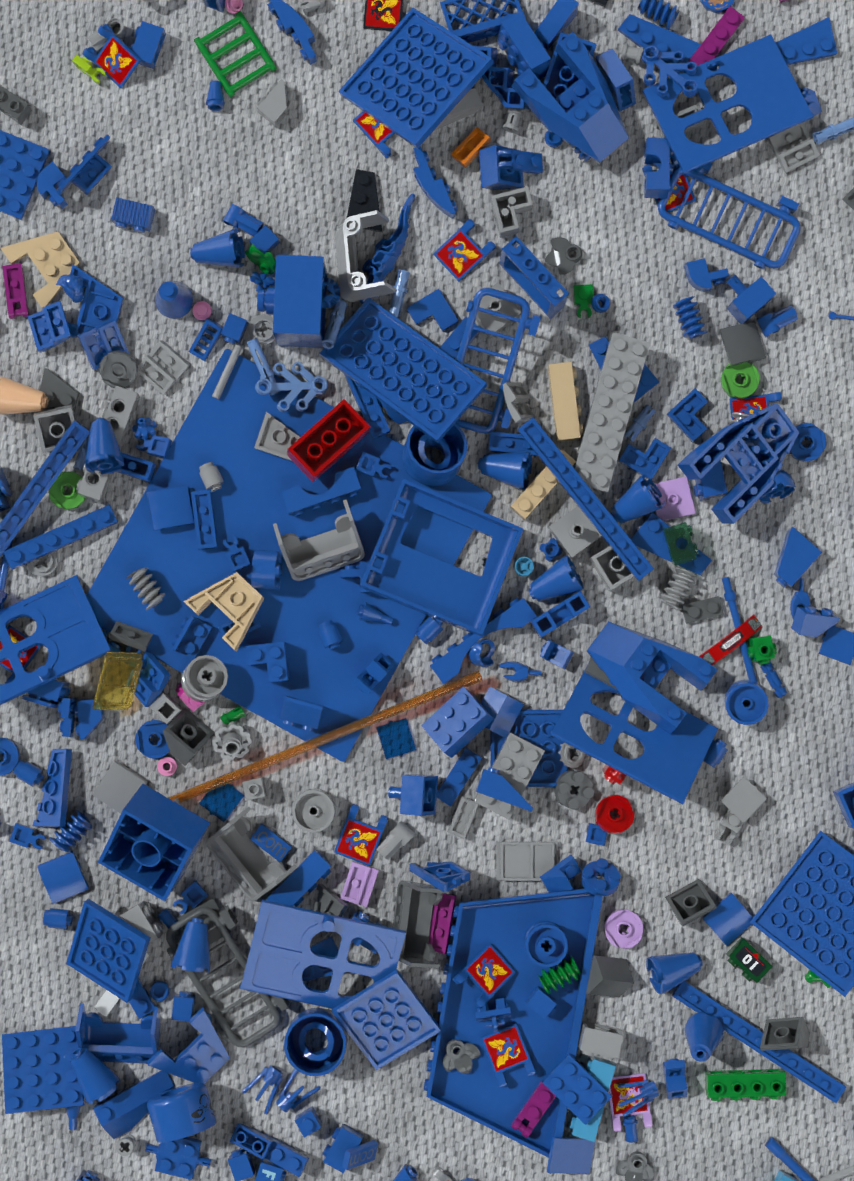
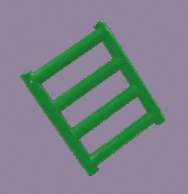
M241 11L236 13L235 18L201 39L200 37L194 39L201 54L230 98L235 95L236 91L270 70L271 72L277 70L272 58ZM238 24L242 25L246 33L210 54L205 46L206 44ZM251 39L256 47L254 50L225 68H219L215 60ZM261 55L266 63L265 65L233 85L229 84L225 76Z

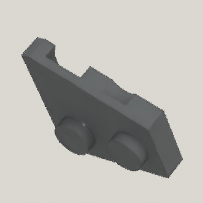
M45 368L40 391L44 392L46 397H48L47 407L57 408L72 404L75 413L79 394L49 369Z
M318 884L316 889L319 890L318 901L315 902L314 911L342 917L348 905L325 885ZM327 931L319 932L325 938L330 937L332 932Z

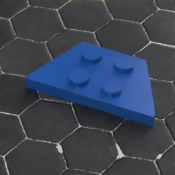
M427 862L428 867L422 868L417 866L416 863L409 864L412 873L443 892H447L470 880V872L453 862Z

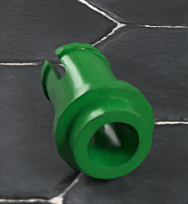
M239 705L226 714L222 713L223 715L220 718L223 724L229 725L230 722H235L246 715Z

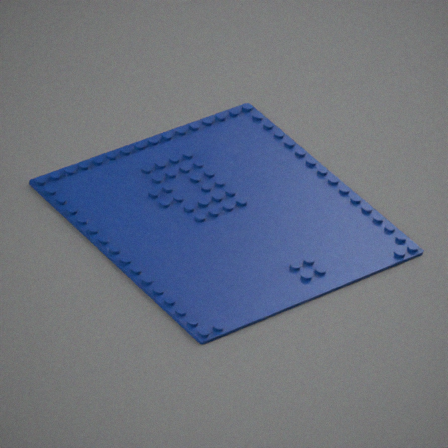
M226 349L171 444L167 459L164 458L86 597L102 629L110 633L118 621L152 633V640L145 653H152L156 659L183 673L192 660L172 650L173 645L171 644L176 635L180 636L183 630L181 625L184 620L193 616L213 627L197 657L203 655L214 656L222 661L226 667L228 674L227 685L220 694L339 761L344 762L426 614L375 593H361L360 578H341V569H345V566L302 581H296L291 577L284 557L282 563H280V565H283V575L279 576V579H281L280 590L254 588L264 597L256 614L262 626L245 635L237 652L222 639L223 636L218 626L230 621V619L211 602L197 615L183 601L236 572L251 585L254 551H281L273 526L275 523L278 525L281 536L294 533L302 541L336 529L335 520L339 516L347 514L343 500L347 499L365 552L364 558L360 561L369 563L402 479L411 481L483 512L491 499V494L458 475L448 483L440 486H427L415 481L407 473L403 465L402 452L404 445L385 435L372 439L370 433L365 435L319 478L312 482L294 462L254 449L266 412L299 437H302L334 407L314 396L308 403L305 411H298L295 406L297 401L303 399L308 393L301 390L290 403L289 409L286 412H280L277 409V404L280 400L285 399L291 391H280L269 396V393L267 395L258 394L255 385L260 380L261 375L257 365L240 355L219 400L212 397L232 353L230 349ZM264 369V371H265V373H266V376H267L268 380L270 381V379H269V377H268V375H267V372H266V370ZM274 375L276 383H288V381ZM260 385V389L265 391V387ZM300 402L299 406L305 408V405ZM281 403V407L285 409L286 405ZM362 451L380 458V465L389 464L391 466V469L386 467L382 469V473L387 475V478H381L377 472H375L374 476H370L355 470L362 491H359V495L355 497H341V501L330 504L327 502L322 504V508L313 511L311 508L306 509L304 514L296 517L293 514L289 515L281 491L300 486L309 494H323L334 484L335 473L351 467L355 469ZM208 462H213L214 465H217L224 480V483L221 484L222 488L211 491L218 547L198 549L195 522L190 525L153 531L147 492L188 486L193 514L191 492L207 490L199 474V467ZM398 503L395 511L402 513L404 506ZM417 507L399 542L454 566L473 529ZM234 535L239 541L238 548L244 547L251 565L235 572L232 571L226 557V553H229L230 549L226 548L223 544L225 539L228 545L234 544ZM376 558L373 566L380 568L382 560ZM360 561L349 564L355 565L356 569H360ZM148 567V570L145 574H152L149 580L157 581L154 588L161 587L158 594L165 593V596L162 598L163 601L148 611L146 608L149 604L143 605L142 601L144 598H138V594L141 591L134 592L133 589L136 585H129L132 578L126 579L133 572ZM367 602L382 614L392 617V624L389 625L381 621L359 620L360 616L357 615L360 605H364ZM332 620L337 625L343 640L340 642L341 646L333 650L324 647L318 632V625ZM286 642L289 681L269 682L267 664L247 665L245 646ZM382 653L395 666L366 695L358 689L353 681ZM285 696L325 706L319 728L309 731L302 729L303 725L295 723V726L284 724V719H280Z

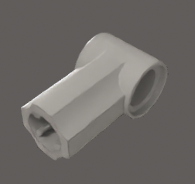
M117 18L110 19L107 24L112 30L114 27H121L114 34L122 40L126 35V29L122 21ZM98 31L88 37L97 53L101 51L108 40L100 35Z
M400 821L390 832V835L378 846L377 850L384 858L389 860L402 846L404 847L412 839L415 833Z

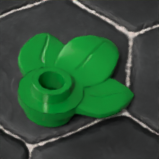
M254 244L250 246L249 251H245L248 259L258 265L263 273L273 274L275 272L276 259L271 252L264 254Z

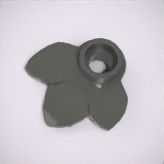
M553 238L550 241L554 250L546 256L545 262L554 267L558 266L560 275L568 274L573 270L574 264L581 260L582 250L578 245L570 244L566 238ZM574 251L576 256L570 257L569 253Z
M453 1039L446 1046L447 1054L443 1058V1066L447 1072L456 1068L460 1073L469 1074L472 1070V1059L481 1056L480 1051L472 1043L464 1044L461 1040ZM454 1048H459L458 1051L453 1052Z
M638 1151L631 1153L628 1159L620 1161L616 1167V1174L625 1175V1181H653L654 1179L653 1167L647 1163L646 1156Z

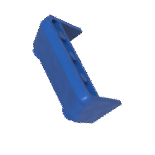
M80 1003L75 1029L78 1047L82 1049L87 1048L102 1062L147 1064V1061L159 1050V1008L154 1007L153 1015L143 1017L141 1024L103 1022L97 1013L91 1012L86 1014L84 1003Z

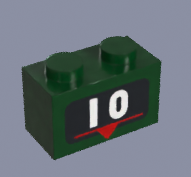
M742 937L726 953L730 957L727 961L734 968L739 966L744 971L742 975L749 982L753 979L758 983L773 967Z

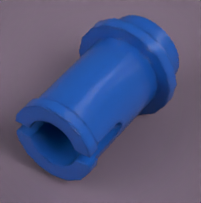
M165 908L157 916L159 917L158 920L162 921L169 929L178 921L170 913L171 910Z
M626 1116L622 1122L625 1125L626 1141L629 1143L637 1142L636 1124H638V1120H636L635 1116Z

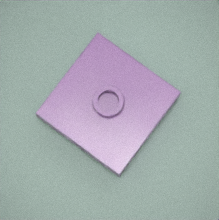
M687 477L655 484L662 494V497H660L661 502L665 501V507L655 511L656 516L661 520L666 521L695 514Z

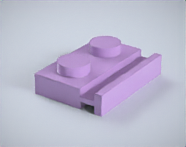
M352 861L340 899L367 907L379 869Z

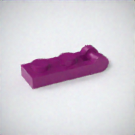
M20 263L2 266L9 319H16L17 316H23V318L29 316L23 265ZM20 303L21 308L15 309L14 304Z
M543 1081L540 1082L511 1124V1127L522 1132L525 1138L529 1137L556 1097L543 1084ZM524 1118L530 1121L527 1126L521 1123Z

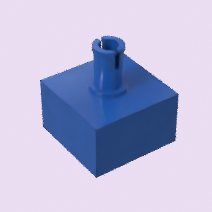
M735 274L726 283L737 293V298L726 309L740 324H744L776 295V292L762 277L746 287Z
M422 774L402 775V786H390L388 797L401 799L400 814L417 816L436 815L438 776Z

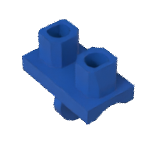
M505 998L495 1000V1010H489L488 1003L483 1007L477 1008V1012H475L476 1022L492 1020L485 1022V1028L493 1027L494 1032H497V1026L505 1024L504 1019H496L511 1017V1010Z

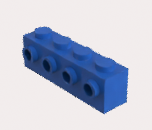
M315 849L266 900L297 907L304 900L302 896L307 891L311 893L318 886L316 882L320 878L324 880L331 873L329 868L332 864Z

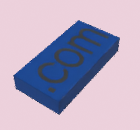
M261 824L250 838V840L279 862L283 860L292 848L291 845L264 824Z
M372 1140L347 1149L342 1167L345 1170H349L375 1160L379 1143Z

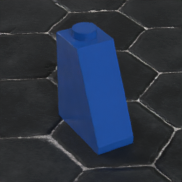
M557 0L534 32L546 50H549L560 36V33L576 17L579 6L577 1Z
M613 48L596 56L597 66L607 81L619 112L635 105L636 98L633 78Z
M794 527L787 531L774 573L777 577V583L782 587L787 586L788 588L794 585L822 553Z

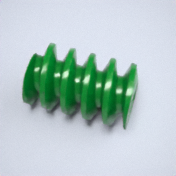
M569 956L570 963L563 959V966L557 964L555 970L549 967V973L543 969L542 976L538 975L548 994H551L550 987L555 991L558 990V983L565 987L564 980L569 984L572 983L571 977L579 980L578 974L580 972L572 956Z

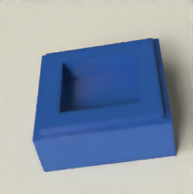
M589 823L585 842L605 846L607 832L603 831L599 825Z

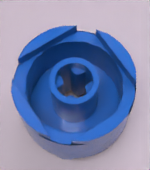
M254 551L252 560L253 572H251V585L253 588L280 590L281 579H279V576L283 575V565H280L283 559L281 551Z

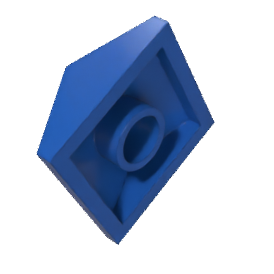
M489 687L481 704L494 720L485 728L507 738L524 704Z

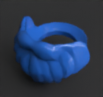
M73 274L61 276L56 285L62 286L65 293L74 303L81 302L84 291L83 278Z
M489 639L475 643L472 649L468 651L469 660L479 667L493 665L494 662L491 657L494 654L495 645ZM488 643L489 651L481 658L480 654L483 650V644Z

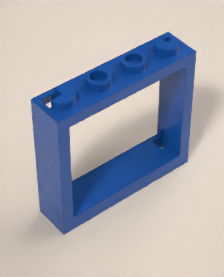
M515 236L502 248L499 264L551 319L564 308L569 292L521 240ZM559 289L564 292V295L561 297L556 293Z

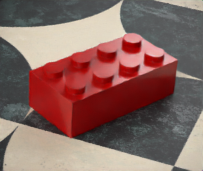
M343 399L287 449V456L314 482L367 435L371 426Z

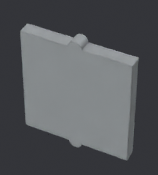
M743 776L720 801L730 810L731 814H734L744 823L767 798L757 790V786H753Z

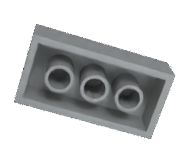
M509 732L492 768L500 770L499 774L522 796L545 750ZM478 793L474 800L477 804L508 820L516 808L514 805Z

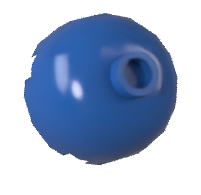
M781 469L777 471L773 479V485L759 498L760 502L770 503V498L780 496V499L793 493L796 485L791 475Z

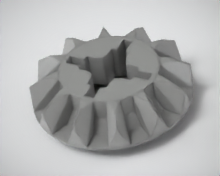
M266 314L254 317L248 328L251 339L258 338L259 344L262 345L273 343L275 340L273 335V317ZM263 322L266 328L272 329L266 332L265 337H263L262 332L256 331L262 328Z
M55 551L42 557H48L45 561L48 567L42 564L38 565L40 560L36 559L27 563L29 570L37 576H46L53 573L57 567L58 560Z
M565 742L560 744L561 751L558 753L561 755L560 761L564 763V766L577 768L584 762L586 757L584 752ZM569 749H573L572 752L576 756H570L571 753L569 752Z

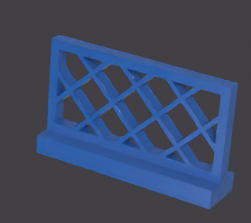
M445 0L440 2L448 30L467 43L499 35L501 22L520 12L525 18L519 0H514V2L511 0H501L506 3L502 10L493 6L496 0H492L491 4L482 0H472L476 2L473 9L464 6L467 0ZM479 4L488 8L484 15L476 12ZM454 5L458 9L455 14L447 12L446 6ZM508 5L516 7L517 12L513 14H509L505 11ZM461 9L470 13L466 20L458 17ZM491 10L499 13V16L495 19L487 17ZM473 15L481 18L478 24L474 25L469 22ZM455 20L463 24L461 29L453 31L452 24Z

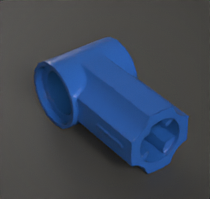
M234 204L230 206L223 219L225 224H231L234 229H240L253 237L262 229L264 224Z
M789 305L773 314L769 313L759 318L757 322L764 336L768 337L771 333L774 334L780 328L798 320L795 309Z

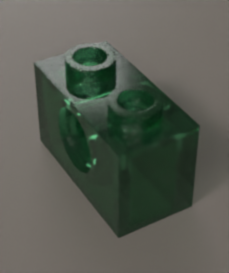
M682 522L662 528L674 566L697 559L696 555L699 552L696 543L692 544L690 536H693V531L690 525ZM679 538L686 540V546L682 549H679L676 545Z

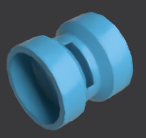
M520 557L514 564V571L522 577L528 576L534 568L532 560L528 557Z

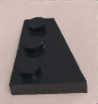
M356 169L347 218L375 210L380 212L375 172ZM382 224L363 228L383 233Z

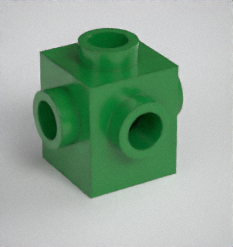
M771 635L749 639L750 647L747 648L749 658H752V662L758 661L759 665L770 663V659L775 658L774 654H777L776 644L772 643Z

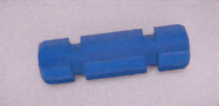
M771 662L762 664L760 668L763 673H766L765 677L771 688L775 689L776 697L780 698L786 695L787 691L784 686H781L782 682L776 671H773Z

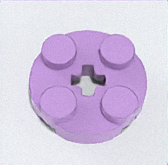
M628 909L612 912L604 924L606 938L615 947L632 948L642 938L643 923L636 913ZM621 924L629 926L626 934L624 932L619 933Z

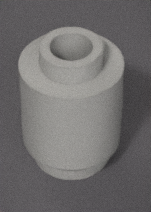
M208 462L199 467V474L207 490L211 489L213 492L222 488L221 484L224 483V480L217 465H214L213 462Z

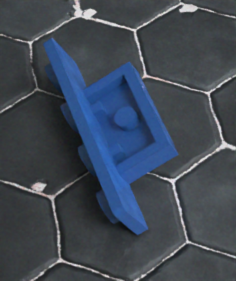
M108 134L104 138L100 137L94 144L95 148L92 151L88 150L84 154L80 165L76 163L72 167L68 178L63 177L60 180L57 192L59 195L71 183L88 195L110 171L112 166L98 155L109 142L110 136Z

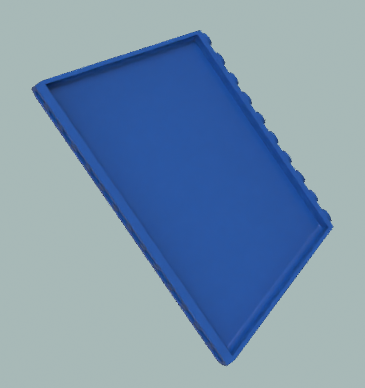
M585 888L459 902V906L455 905L453 917H456V924L451 926L450 932L453 941L452 944H448L447 956H450L449 964L445 963L443 975H447L446 982L441 983L440 989L443 999L442 1002L438 1001L437 1013L440 1014L439 1021L436 1022L439 1024L441 1031L436 1034V1040L431 1041L430 1052H433L432 1060L428 1059L427 1071L430 1072L429 1079H425L423 1088L424 1091H427L426 1097L548 1158L552 1137L562 1138L567 1112V1107L557 1097L552 1101L528 1138H525L518 1129L514 1130L511 1124L540 1082L544 1081L569 1054L576 1058L603 894L596 893V895H593L585 890ZM540 921L555 923L562 929L568 943V950L564 959L570 963L569 956H572L580 972L578 974L579 980L571 977V984L564 980L565 987L558 983L557 991L550 987L551 994L548 995L556 1001L557 1005L555 1007L557 1009L551 1017L547 1016L545 1019L526 1004L527 998L537 986L545 991L538 975L542 976L543 969L549 973V967L538 966L529 959L524 947V938L527 930L533 924ZM545 940V943H542V945L548 946V940ZM489 943L516 973L487 1001L488 1009L495 1010V1000L505 998L511 1010V1017L496 1019H504L505 1024L497 1026V1029L501 1030L517 1023L536 1072L534 1075L529 1076L524 1063L503 1072L507 1085L502 1088L499 1087L481 1041V1037L494 1032L493 1027L485 1028V1022L492 1020L476 1022L475 1012H477V1007L474 1005V1001L483 993L469 977L461 984H456L453 981V978ZM458 1039L464 1044L472 1043L479 1049L481 1056L472 1059V1070L469 1074L460 1073L456 1068L449 1072L445 1070L443 1058L447 1054L446 1046L449 1041ZM454 1048L453 1052L458 1051L459 1048ZM524 1118L521 1123L527 1126L530 1121Z

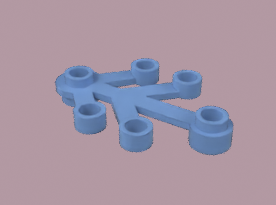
M279 362L274 365L273 371L275 375L283 376L288 383H271L268 379L262 378L255 385L256 392L260 395H267L270 391H291L285 399L280 400L277 404V409L280 412H286L289 409L290 403L301 390H309L303 399H299L295 405L298 411L303 412L307 409L308 403L315 395H322L328 389V383L325 378L321 376L314 377L300 362H295L292 365V373L285 368L283 363ZM277 366L281 367V372L277 371ZM295 366H299L300 371H297ZM293 374H300L308 382H301ZM315 384H320L321 389L316 388ZM260 385H263L266 390L262 391ZM302 402L305 408H301L299 403ZM281 403L286 405L285 409L281 407Z

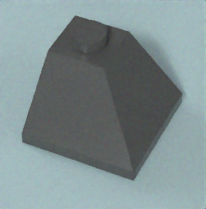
M186 708L163 730L170 754L184 766L193 759L215 733Z
M804 1017L766 1019L760 1045L761 1051L808 1048L810 1031Z

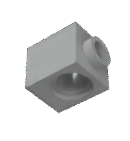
M263 777L242 782L246 801L267 796Z

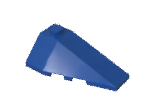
M159 1071L97 1103L93 1110L104 1130L115 1139L131 1131L148 1113L147 1103L152 1097L170 1090L174 1084L167 1072Z

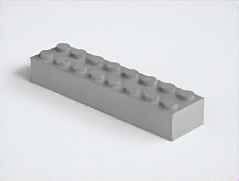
M614 332L611 333L574 469L588 487L605 492L609 491L650 342Z

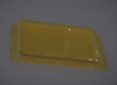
M106 653L92 706L94 710H128L131 707L143 664L141 660L142 653Z

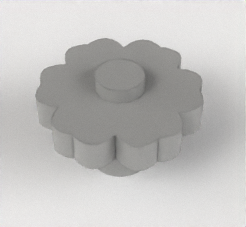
M234 721L230 722L229 725L221 724L215 729V737L212 738L214 751L220 752L221 758L233 760L235 756L243 758L249 752V745L252 743L250 731L243 729L242 723Z

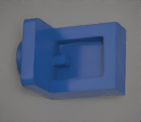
M808 88L800 89L812 114L815 116L821 113L822 109L815 91Z
M548 640L541 648L540 657L565 670L574 652Z

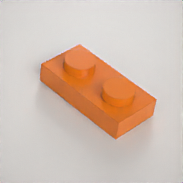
M476 127L451 153V156L466 168L477 157L479 150L484 149L491 142V138Z

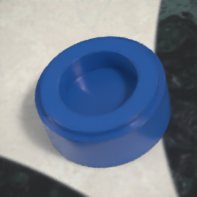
M163 981L155 982L150 988V995L156 1001H163L169 996L170 988Z

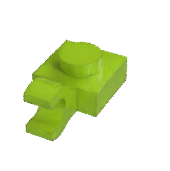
M76 54L72 59L73 64L88 77H91L96 84H100V81L96 78L97 74L106 76L102 68H92V63L86 57L80 58Z

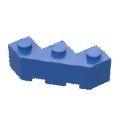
M474 46L491 57L494 62L482 75V78L492 92L500 99L503 106L506 108L529 110L527 104L512 87L514 69L496 67L497 48Z

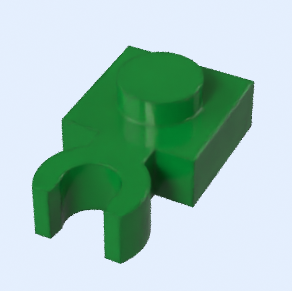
M593 284L574 285V305H580L577 317L581 318V311L585 310L588 313V318H590L592 311L588 305H591L593 298Z

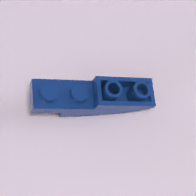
M269 0L270 3L267 6L272 15L276 14L278 18L276 23L280 31L284 30L286 35L292 33L291 36L295 44L299 43L302 48L300 53L304 61L308 60L310 65L317 62L316 55L310 45L315 42V38L303 18L284 1Z
M421 146L418 149L416 147L413 148V153L419 166L413 168V173L419 186L440 211L450 218H454L457 206L455 201L449 198L448 194L451 192L447 182L443 183L442 178L434 181L436 174L433 167L429 168L427 162L430 160L426 150L422 151Z
M240 1123L237 1124L230 1139V1142L263 1160H269L298 1177L302 1175L309 1160L305 1155L295 1151L294 1147Z

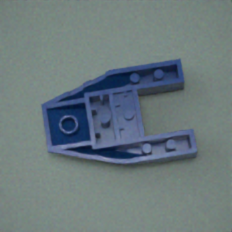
M572 32L558 43L555 51L579 80L555 99L531 69L528 68L514 80L512 87L548 131L557 134L563 138L562 140L571 143L579 148L581 152L600 163L627 141L629 137L607 81L585 45Z
M775 403L727 425L691 451L678 466L688 480H699L723 457L727 459L741 479L711 510L722 524H734L773 485V479L777 471H780L783 465L782 461L786 454H789L799 431L780 405Z
M609 621L587 649V652L600 670H603L608 676L612 686H615L619 691L621 698L669 734L677 728L687 713L655 690L668 670H673L700 691L709 683L718 670L701 657L679 647Z

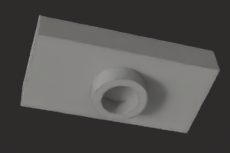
M462 796L447 832L466 839L479 804Z

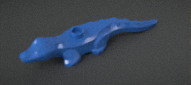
M411 194L406 200L400 213L396 231L388 240L381 239L375 246L376 254L374 257L364 263L362 270L369 274L368 284L383 281L385 276L394 269L408 237L409 211L414 202L415 194ZM367 299L360 300V303L363 304Z

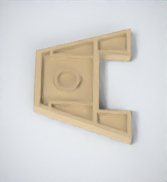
M58 231L1 248L11 264L16 263L28 254L47 281V285L32 294L41 308L48 306L61 290L62 286L56 285L58 279L63 275H69L73 264L77 267L81 264Z
M236 572L183 602L197 615L211 602L235 623L222 639L237 652L264 597Z

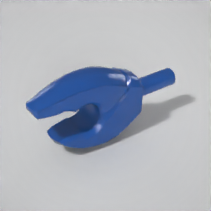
M799 578V592L795 591L791 600L790 610L793 620L799 605L802 604L804 608L811 605L808 592H804V578Z
M511 661L499 664L501 668L515 669L514 675H504V678L509 681L520 682L528 679V675H541V671L528 670V666L519 662Z

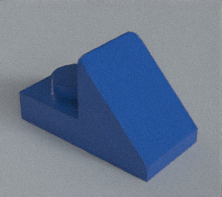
M570 854L540 876L548 892L572 890L573 888L569 880L580 873L581 870L575 858Z

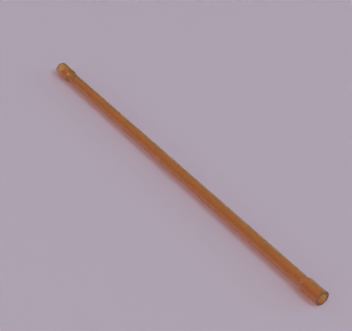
M477 670L458 680L168 798L170 800L179 798L180 803L459 690L463 686L469 687L483 681L480 671Z

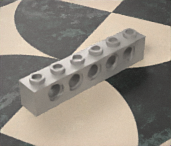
M116 386L115 390L110 392L108 399L110 404L108 408L104 409L102 418L110 423H118L117 429L113 431L121 451L140 396L137 392ZM118 405L125 406L122 412L115 411ZM84 464V476L82 480L78 481L76 490H78L80 497L102 503L113 473L101 474V471L96 470L95 474L90 473L86 470ZM92 476H99V481L96 484L90 483Z

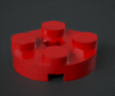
M620 795L607 796L596 807L595 822L607 833L621 834L632 825L634 820V811L632 810L631 803ZM617 810L619 818L612 819L610 811Z

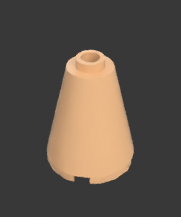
M0 376V415L42 412L44 408H47L48 397H46L44 392Z

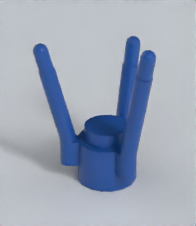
M272 1065L269 1068L265 1067L242 1090V1093H246L265 1076L263 1080L266 1083L255 1100L259 1101L268 1086L274 1085L264 1114L267 1115L279 1084L283 1080L281 1078L283 1073Z
M294 1069L284 1088L278 1094L280 1098L276 1101L277 1105L284 1112H288L291 1108L294 1109L298 1104L320 1090V1086H317L298 1100L296 1097L304 1089V1086H301L294 1093L290 1091L286 1093L298 1073L296 1069Z
M646 1079L641 1082L618 1084V1088L642 1086L639 1088V1095L619 1103V1106L622 1107L643 1098V1101L623 1113L624 1117L659 1096L654 1081L648 1083Z

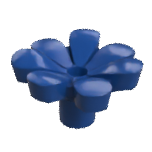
M253 272L252 276H250V281L257 284V292L258 290H264V288L270 285L273 286L275 280L270 276L266 277L267 274L260 273L259 275L257 272Z
M139 418L136 420L137 424L132 427L136 438L142 436L143 439H147L149 437L148 434L152 436L156 434L154 428L157 427V424L150 418Z

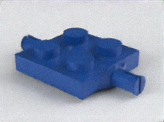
M190 1137L160 1143L159 1146L147 1143L145 1152L156 1154L157 1161L154 1171L189 1180L193 1179L194 1171L198 1164L210 1167L211 1159L200 1157L202 1140Z

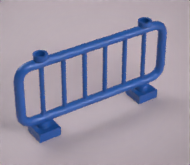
M708 163L684 174L693 179L676 216L668 213L665 209L672 192L669 191L667 199H660L658 212L663 219L669 221L667 226L678 230L680 226L754 260V266L760 269H764L765 266L773 269L783 266L801 229L798 219L790 214V212L794 213L797 210L799 203L781 196L776 204L777 207H780L778 209L704 175V173L708 174L713 163ZM681 167L676 169L670 177V180H673V189L678 178L683 175ZM696 180L709 185L710 188L692 224L679 217ZM713 188H716L726 193L727 196L709 232L696 225ZM733 196L745 203L726 240L713 233L730 197ZM750 204L762 211L744 248L731 242L747 205ZM765 212L779 217V220L761 256L748 250ZM782 220H785L792 224L793 230L780 258L777 261H772L765 257Z
M482 288L475 294L473 301L469 300L466 311L470 313L456 361L466 368L503 379L499 393L487 389L482 391L483 393L497 396L493 411L473 405L469 407L470 409L492 415L487 426H481L460 419L457 420L456 424L464 429L487 434L496 428L498 421L502 422L501 427L507 429L509 427L512 416L507 406L505 411L502 410L505 400L503 384L510 382L525 329H529V335L536 336L541 316L533 314V317L529 318V303L520 296L493 288ZM489 295L521 305V318H515L479 307L482 297ZM478 311L519 322L515 337L474 326ZM472 330L514 341L510 355L507 356L469 345ZM467 348L507 359L508 362L504 374L463 363Z

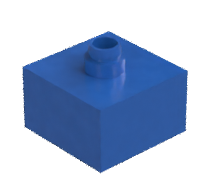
M276 255L275 288L267 287V291L258 290L257 310L260 312L266 311L267 315H273V335L278 346L324 348L322 341L325 336L326 308H321L322 295L324 300L327 293V286L322 290L323 278H327L324 257Z
M142 784L124 807L97 863L165 902L184 875L210 822Z

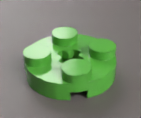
M747 362L731 367L728 364L721 375V386L730 398H748L756 391L760 382L757 368ZM737 375L745 378L743 384L736 383Z
M61 472L49 489L51 501L56 506L66 510L75 509L82 505L86 498L79 496L76 487L78 481L83 478L75 472ZM65 486L73 487L71 495H64Z

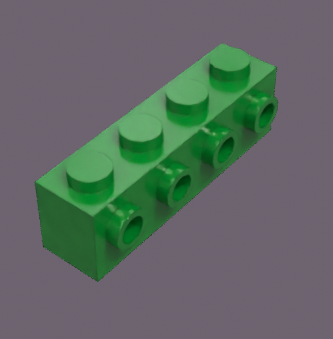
M783 1069L705 1071L706 1096L711 1098L712 1101H722L723 1098L737 1101L742 1100V1097H750L751 1100H760L761 1097L781 1099V1096H786V1073Z

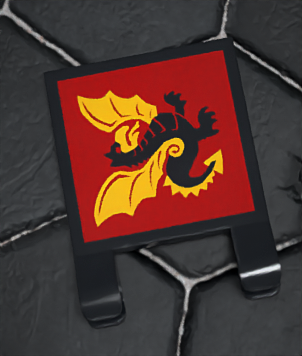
M365 0L363 29L392 31L402 20L403 0Z

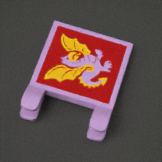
M645 1073L612 1078L609 1092L613 1096L609 1101L614 1131H621L620 1116H623V1113L643 1101V1098L620 1107L619 1103L639 1095V1088L642 1086L618 1088V1084L646 1080ZM649 1102L629 1114H642L644 1126L646 1128L652 1127Z

